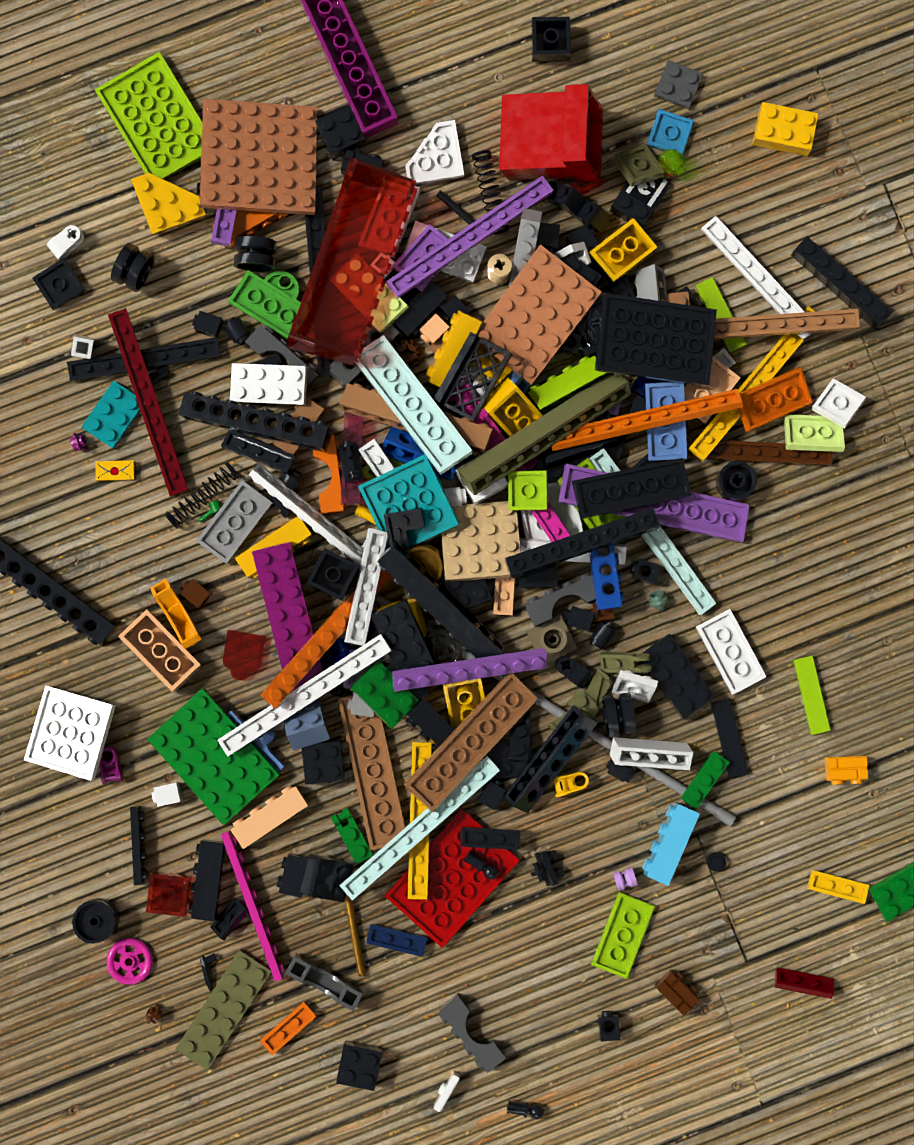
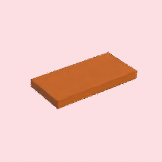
M795 368L741 392L740 397L743 407L738 408L745 431L749 432L812 404L813 401L802 368Z

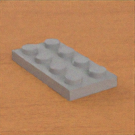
M241 480L196 542L228 564L273 503Z

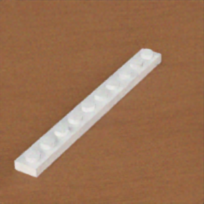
M382 634L378 635L289 693L277 708H273L270 705L218 739L219 744L227 756L232 755L391 652V648Z

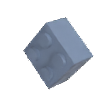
M316 699L284 720L287 738L293 751L330 739L324 711L319 699Z

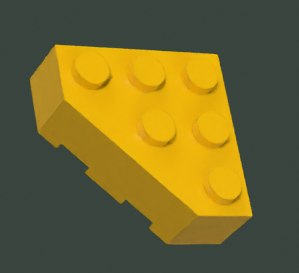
M151 173L131 179L152 234L207 215L205 209L200 208V197Z

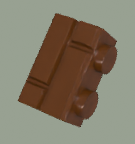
M670 969L655 984V987L685 1016L700 1001V998L697 996L699 992L691 984L687 986L683 982L685 978L679 971L674 973Z

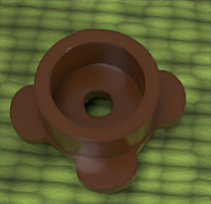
M156 1004L154 1007L151 1006L146 1012L145 1016L148 1024L151 1022L156 1024L161 1018L163 1010L158 1007L159 1004Z

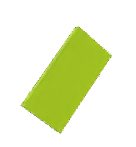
M618 891L591 965L628 979L655 905Z

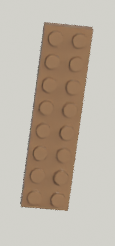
M513 673L507 674L403 785L433 812L538 698Z
M352 695L338 698L370 850L383 848L405 828L383 722L376 714L374 717L350 714L351 710L347 709L349 698L353 699Z

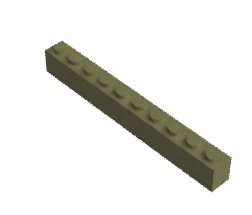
M607 374L459 469L458 472L462 483L474 495H477L631 395L629 382L620 374Z

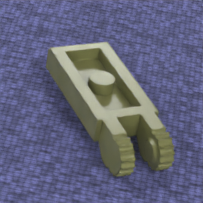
M601 652L599 654L601 669L606 673H619L620 670L631 671L634 674L652 671L651 665H638L637 662L650 660V654Z

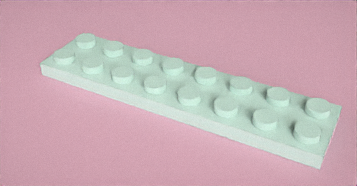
M384 335L352 356L354 362L440 475L473 453L466 441Z

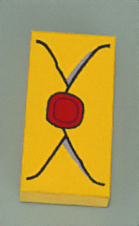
M134 460L95 461L96 481L135 480Z

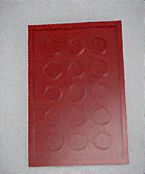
M462 808L429 844L427 900L408 899L409 868L385 894V897L441 948L447 944L520 861L508 849L461 847L462 827L483 828ZM470 850L483 860L486 859L485 864H492L498 868V876L495 879H486L482 870L478 873L477 869L463 861Z

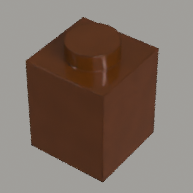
M194 579L191 581L187 580L181 587L183 591L180 594L199 609L212 596V593Z

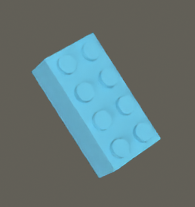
M675 802L673 805L668 806L665 814L668 817L665 823H661L657 832L660 834L658 840H654L651 845L650 851L652 854L649 859H645L642 869H644L643 873L647 877L667 886L670 884L700 813Z

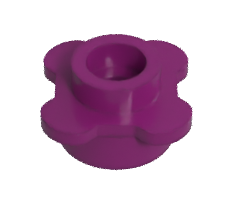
M73 433V437L70 438L73 449L75 451H86L87 440L85 436L81 433Z

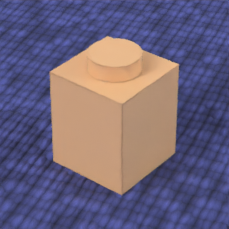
M435 314L420 329V338L427 345L429 343L434 345L443 338L446 331H449V326Z

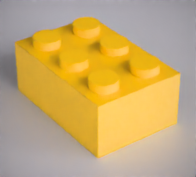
M762 102L758 112L752 145L808 156L812 149L819 113Z

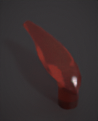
M606 179L586 184L582 188L577 181L571 183L570 186L575 188L581 195H584L603 185Z

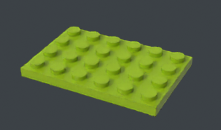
M160 52L95 89L145 174L151 173L166 180L201 159L202 121Z

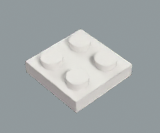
M833 378L812 406V410L845 429L864 403L866 397Z
M620 670L613 685L612 693L619 695L630 692L632 699L649 703L656 690L658 681L653 680L649 676H639L631 671Z

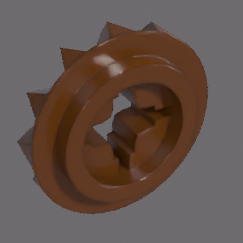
M406 338L398 341L394 346L395 351L409 369L416 367L421 362L423 356L422 348L415 340ZM406 346H408L410 352H413L408 358L409 361H407L405 355L400 354L405 352Z

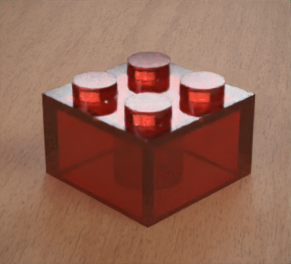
M155 871L150 873L146 913L182 917L188 915L192 875Z

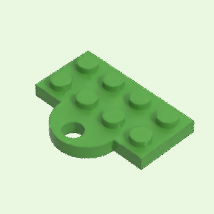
M247 270L228 300L230 305L261 324L268 326L271 330L292 343L313 311L298 301L300 293L298 282L293 275L285 271L272 272L265 279H262ZM283 278H289L291 280V283L288 287H282L280 285V281Z

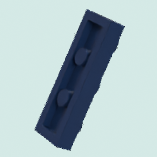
M371 923L366 943L423 957L427 937Z

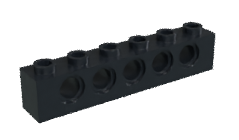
M573 705L504 794V797L513 807L529 813L598 722L587 711Z

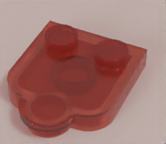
M233 630L227 631L223 664L230 669L234 679L244 680L249 676V673L260 669L266 636Z

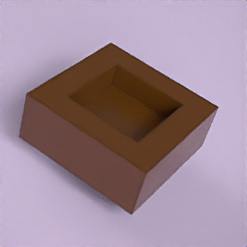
M596 602L592 603L595 622L615 618L613 609L597 611Z

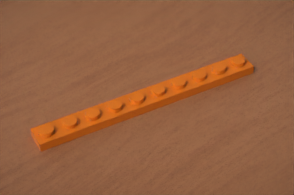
M734 389L588 423L554 444L552 450L556 451L742 408V400L739 390Z
M382 569L380 570L375 596L392 578L388 572ZM355 589L260 694L273 708L278 707L347 629Z

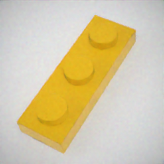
M811 870L807 889L862 904L866 902L869 888L868 884Z

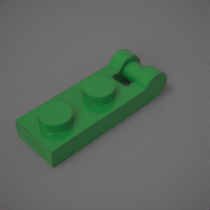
M347 807L342 810V813L332 815L331 819L355 864H358L373 856V853ZM347 819L349 824L343 827L341 821Z

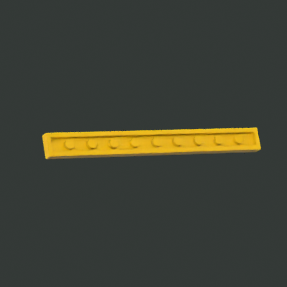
M809 306L804 310V312H816ZM797 334L783 335L738 389L739 393L772 379L804 340ZM733 409L718 413L688 450L704 461L741 417L739 410Z

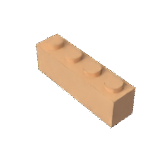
M289 785L281 791L283 795L278 798L274 795L265 801L267 804L265 807L260 809L258 806L249 812L250 817L245 820L242 817L233 823L234 827L230 830L243 849L310 805L297 785L295 787Z

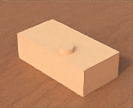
M145 610L118 636L173 694L201 668V664L184 649L148 610Z

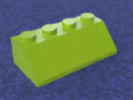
M586 356L579 360L580 364L575 367L570 365L563 369V373L559 376L554 374L548 377L543 385L540 386L538 383L529 388L530 392H528L527 396L542 414L606 376L607 372L595 371L596 357L590 358Z

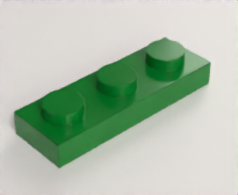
M712 751L680 799L697 810L730 762L715 751Z

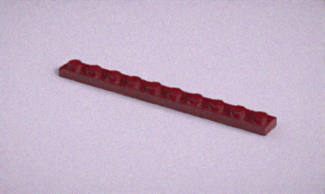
M125 308L110 313L108 317L169 496L188 491L128 311Z

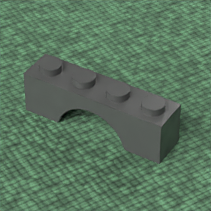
M259 325L245 341L246 344L260 357L268 354H279L289 362L290 366H307V391L318 379V374L316 373L318 370L310 363L306 365L302 361L303 357L298 352L294 351L292 353L288 349L289 345L283 339L277 340L273 336L275 333L268 326L264 328Z
M590 572L580 576V580L575 583L571 580L562 584L563 588L556 591L553 588L544 592L545 596L540 599L537 596L528 599L525 609L533 626L535 627L552 619L553 606L562 597L576 596L585 603L595 600L593 578Z
M297 953L285 972L286 975L321 990L337 1003L353 1012L364 993V990Z
M458 993L439 1007L441 1012L439 1014L440 1018L445 1024L449 1022L453 1028L451 1032L457 1039H462L465 1043L463 1047L466 1052L476 1057L475 1063L481 1071L485 1069L488 1073L506 1059L505 1053L494 1039L480 1041L469 1034L465 1023L470 1008Z

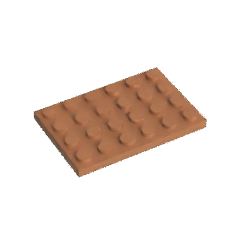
M540 245L480 325L476 335L510 352L512 356L507 366L518 375H522V378L532 385L601 295L602 291L544 246ZM481 344V346L488 351L487 346L484 345V344ZM502 353L494 355L500 361L505 357Z

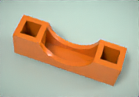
M331 435L326 453L313 450L314 458L326 463L332 474L328 488L319 494L322 515L344 513V508L348 507L347 497L343 496L342 489L345 488L344 477H340V470H343L341 458L338 459L337 453L340 440H336L335 435Z

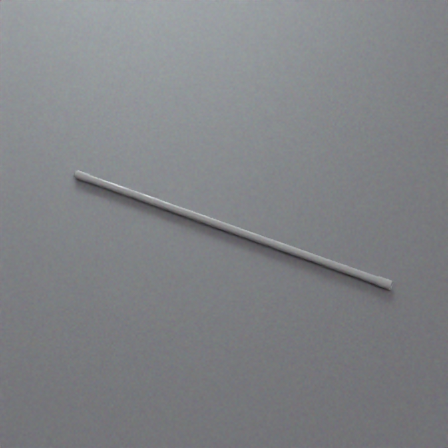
M378 593L374 599V603L379 606L392 603ZM426 624L428 637L465 660L475 659L461 645ZM507 674L492 677L501 681ZM529 689L538 698L535 702L538 706L558 718L566 713L565 710ZM593 729L588 737L611 751L612 740ZM636 766L680 795L687 788L657 768ZM705 798L699 805L728 826H731L736 816Z

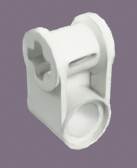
M70 225L47 243V247L58 260H61L82 244L84 234L76 226ZM73 232L77 236L75 239L71 235Z

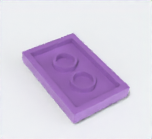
M429 224L394 263L393 269L398 273L448 239ZM440 270L417 285L416 288L422 292Z

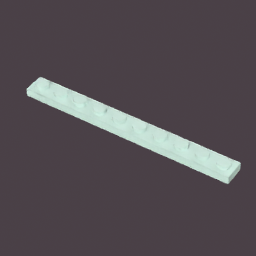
M604 448L589 458L597 471L606 473L620 471ZM661 526L657 530L642 534L644 540L699 615H702L716 604Z
M486 756L433 812L427 808L347 878L340 887L353 901L500 770Z

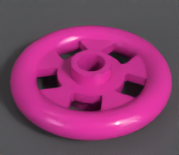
M135 938L119 940L111 947L107 955V968L110 975L119 983L126 985L142 982L150 974L153 966V956L149 947L141 940ZM126 946H134V952H126ZM116 953L122 954L120 962L114 961ZM143 953L145 961L140 963L138 954ZM127 958L132 959V965L126 963ZM120 967L127 971L125 976L118 972ZM139 967L141 973L134 976L132 971Z

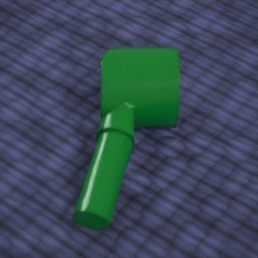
M219 501L209 503L211 510L198 519L201 523L210 515L220 510L222 506Z

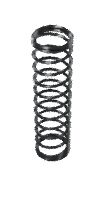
M490 150L475 152L471 157L473 160H476L473 166L477 168L475 173L479 175L477 181L481 182L479 188L483 189L480 195L484 196L482 200L486 204L484 209L489 212L492 209H486L488 205L500 203L503 199L484 202V199L487 197L500 195L501 192L489 195L482 194L485 190L499 187L498 184L487 188L480 187L485 182H492L498 179L493 177L485 181L479 180V177L482 175L496 172L495 170H490L484 173H477V170L480 168L494 165V163H487L482 166L475 165L478 161L492 158ZM505 225L503 229L501 228L494 234L508 231L510 229L509 225Z
M226 461L225 465L231 472L232 476L222 467H219L227 482L219 474L214 472V476L220 483L221 487L212 478L208 477V480L215 491H213L205 482H202V485L209 494V496L205 494L199 487H196V490L202 497L203 501L200 498H198L193 492L190 491V494L195 500L198 507L193 502H191L186 496H184V499L191 508L192 512L180 501H178V504L180 505V507L182 508L187 517H185L174 506H172V508L178 516V518L180 519V521H178L170 512L166 511V513H164L166 518L176 529L180 527L177 524V522L183 525V521L179 514L185 519L189 520V516L186 513L185 509L192 515H195V512L190 503L198 510H201V507L195 499V497L202 504L207 505V502L201 493H203L208 499L213 500L208 489L211 490L215 495H219L213 483L216 486H218L221 490H224V486L222 485L219 478L227 485H230V482L224 474V472L235 481L236 478L238 479V477H240L239 474L234 470V468L228 463V461Z

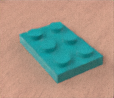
M113 380L81 428L114 449L140 412L135 394Z

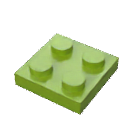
M512 471L508 474L509 510H548L547 471Z

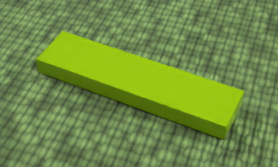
M713 277L695 285L705 308L717 309L716 319L733 317ZM743 337L722 339L728 353L746 346Z
M813 656L793 660L810 735L831 731Z

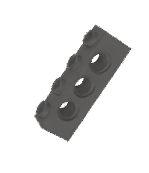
M371 324V329L367 333L363 332L357 338V343L353 347L350 345L343 352L344 356L340 360L336 359L330 365L332 377L344 388H346L347 383L353 384L363 372L354 362L352 356L360 349L373 342L371 338L374 335L380 337L384 335L392 345L399 338L400 332L390 325L380 333ZM353 362L355 367L347 369L345 363Z

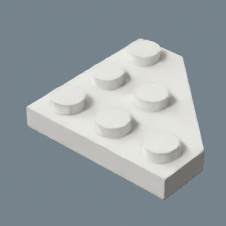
M455 120L439 122L434 125L430 134L424 139L414 156L405 165L408 184L418 185L464 177Z

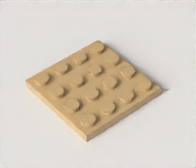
M508 501L478 503L476 505L466 504L453 507L460 524L441 532L445 582L510 577L504 560L506 557L521 553L517 510H509Z

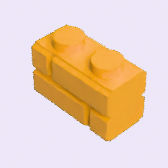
M867 756L825 757L826 780L831 781V784H843V780H851V784H861L862 780L868 779Z

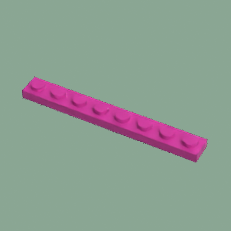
M231 831L221 834L222 840L274 981L281 980L284 977L285 968L282 961L279 962L276 955L279 952L276 944H272L270 940L272 933L269 925H265L263 921L265 914L261 906L258 907L256 902L258 895L255 888L252 889L249 883L252 879L249 871L245 870L242 864L245 863L242 852L237 850L236 845L238 841L234 834H231Z

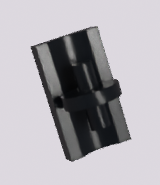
M540 851L535 853L537 862L533 863L535 871L530 873L531 876H538L539 882L545 881L546 886L559 884L558 881L565 877L561 867L553 869L551 862L558 860L556 851Z

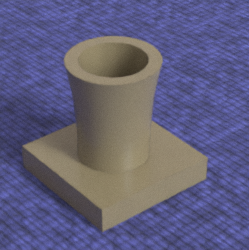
M561 614L526 631L534 649L544 648L546 650L547 664L577 649ZM550 636L556 637L555 643L549 641Z

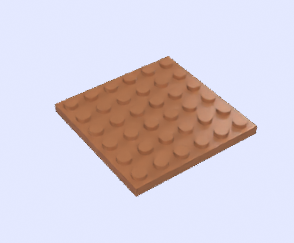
M203 99L200 208L315 215L317 142L315 120H317V107Z

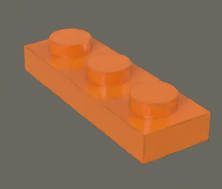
M303 1001L261 1038L260 1042L273 1056L316 1018L317 1015Z

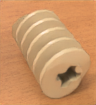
M496 254L488 261V278L496 284L503 285L507 283L511 275L512 261L506 255Z

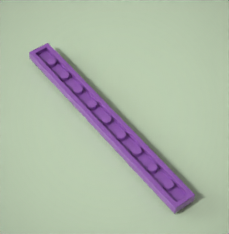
M543 176L539 177L386 281V284L396 298H400L522 215L523 208H532L553 194L554 190Z

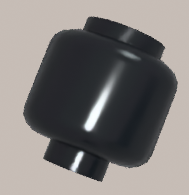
M292 468L289 475L281 472L278 477L285 486L298 494L304 484L303 474Z

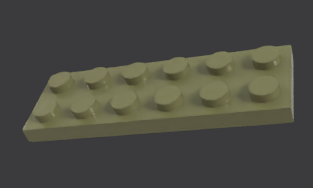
M240 949L175 1050L208 1071L270 975V968Z

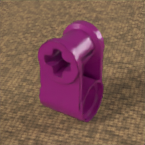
M113 746L104 748L100 759V777L103 785L112 781L123 782L119 752ZM107 750L113 753L111 761L107 760L104 756Z

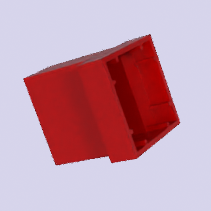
M588 84L565 85V92L502 95L499 170L508 180H530L543 176L545 179L575 178L578 183L601 182L603 107Z

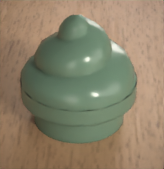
M654 591L649 595L650 606L663 611L668 601L664 591Z

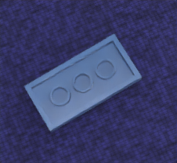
M645 383L646 410L685 401L684 383ZM686 421L647 429L649 461L687 459Z

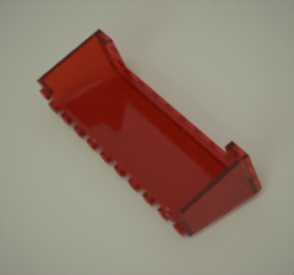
M350 157L337 201L297 316L294 318L288 336L287 348L354 365L355 362L359 363L364 349L360 345H365L368 336L365 333L366 327H371L374 316H371V312L373 309L377 310L380 301L377 295L378 292H383L386 281H383L384 274H389L392 265L388 263L389 259L396 254L398 247L395 246L396 239H401L404 229L400 227L402 222L406 223L409 212L406 211L407 206H412L418 188L414 187L416 180Z

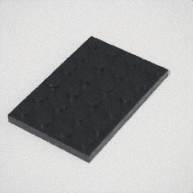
M603 293L595 371L708 387L710 385L717 309Z

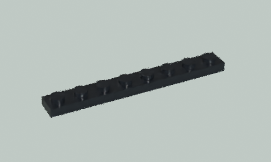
M218 337L141 350L147 369L221 357ZM121 353L67 362L71 382L127 373Z

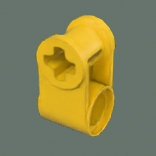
M577 771L571 774L556 776L552 781L556 790L555 797L564 796L586 788L589 783L587 774ZM578 775H582L586 779L582 786L576 785L574 782L575 777Z

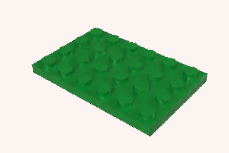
M202 688L147 740L224 826L281 773L253 742L245 745L230 756L226 755L218 739L237 728L238 725L209 692Z

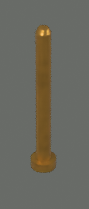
M346 894L345 906L357 972L362 977L365 976L366 972L353 901Z

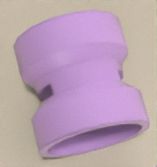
M632 867L627 868L624 872L617 871L613 873L618 891L625 890L628 886H637Z

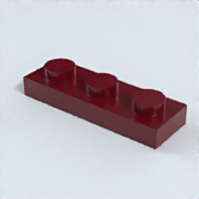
M777 967L775 970L774 988L832 999L834 996V979Z

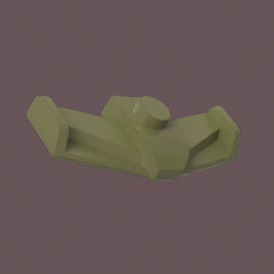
M598 668L586 692L584 693L579 689L566 705L570 708L575 705L587 711L594 718L602 703V696L606 695L612 683L610 677ZM568 712L550 723L548 727L554 731Z

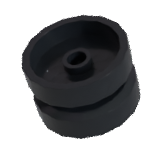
M260 236L237 237L235 239V250L239 253L234 255V267L251 272L274 271L276 258L271 255L276 253L277 241Z
M127 243L115 260L111 271V280L120 285L126 282L128 289L138 292L151 273L155 256L146 250L140 252L138 246Z
M630 692L619 694L618 706L613 695L602 696L603 719L608 737H618L620 735V724L625 735L636 734L635 712Z
M90 899L80 905L74 912L72 919L73 931L79 939L86 943H100L113 935L117 930L120 920L119 912L115 905L107 899Z

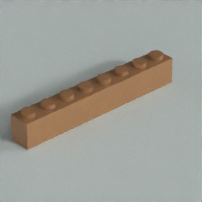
M347 383L339 403L341 411L407 431L375 389L368 390L359 384L352 385ZM443 412L472 449L473 453L482 455L488 451L493 438V429L484 423L476 424L467 418L460 419L454 417L449 412Z

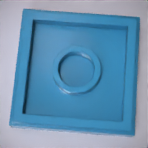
M658 109L647 146L682 157L694 120Z

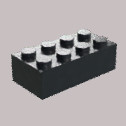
M667 634L642 652L650 654V660L640 661L641 664L652 666V671L648 672L653 680L658 681L657 686L681 719H685L715 697L671 634Z

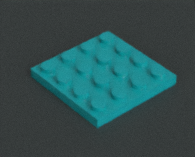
M425 454L358 486L380 531L387 532L384 514L423 508L426 527L408 530L411 546L460 524L440 479ZM388 537L386 542L387 549L390 547Z

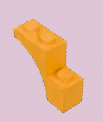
M166 578L152 586L150 589L153 597L168 618L184 649L195 645L201 640L192 617L181 603L177 592Z

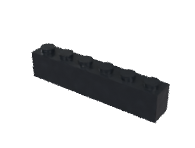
M808 236L792 252L791 256L848 307L858 309L859 316L874 330L879 328L893 313Z

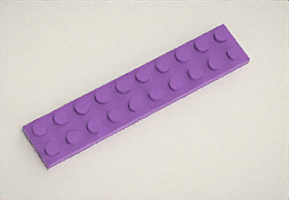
M566 464L558 503L577 506L572 481L607 473ZM691 492L692 495L690 497L609 514L627 517L654 508L659 525L742 543L744 542L749 505Z

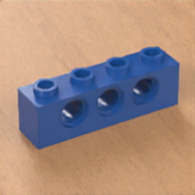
M394 427L390 428L382 446L386 456L407 463L424 455V452L408 432ZM459 463L442 475H440L435 467L434 469L439 477L452 481Z
M616 544L606 547L608 549L607 556H601L598 550L589 553L597 611L618 609L622 607L621 603H624V594L619 590V584H622L621 573H617L616 565H619L618 553L614 554L613 547ZM604 565L609 566L611 574H602L601 567ZM607 584L611 585L614 588L613 594H606L604 586Z

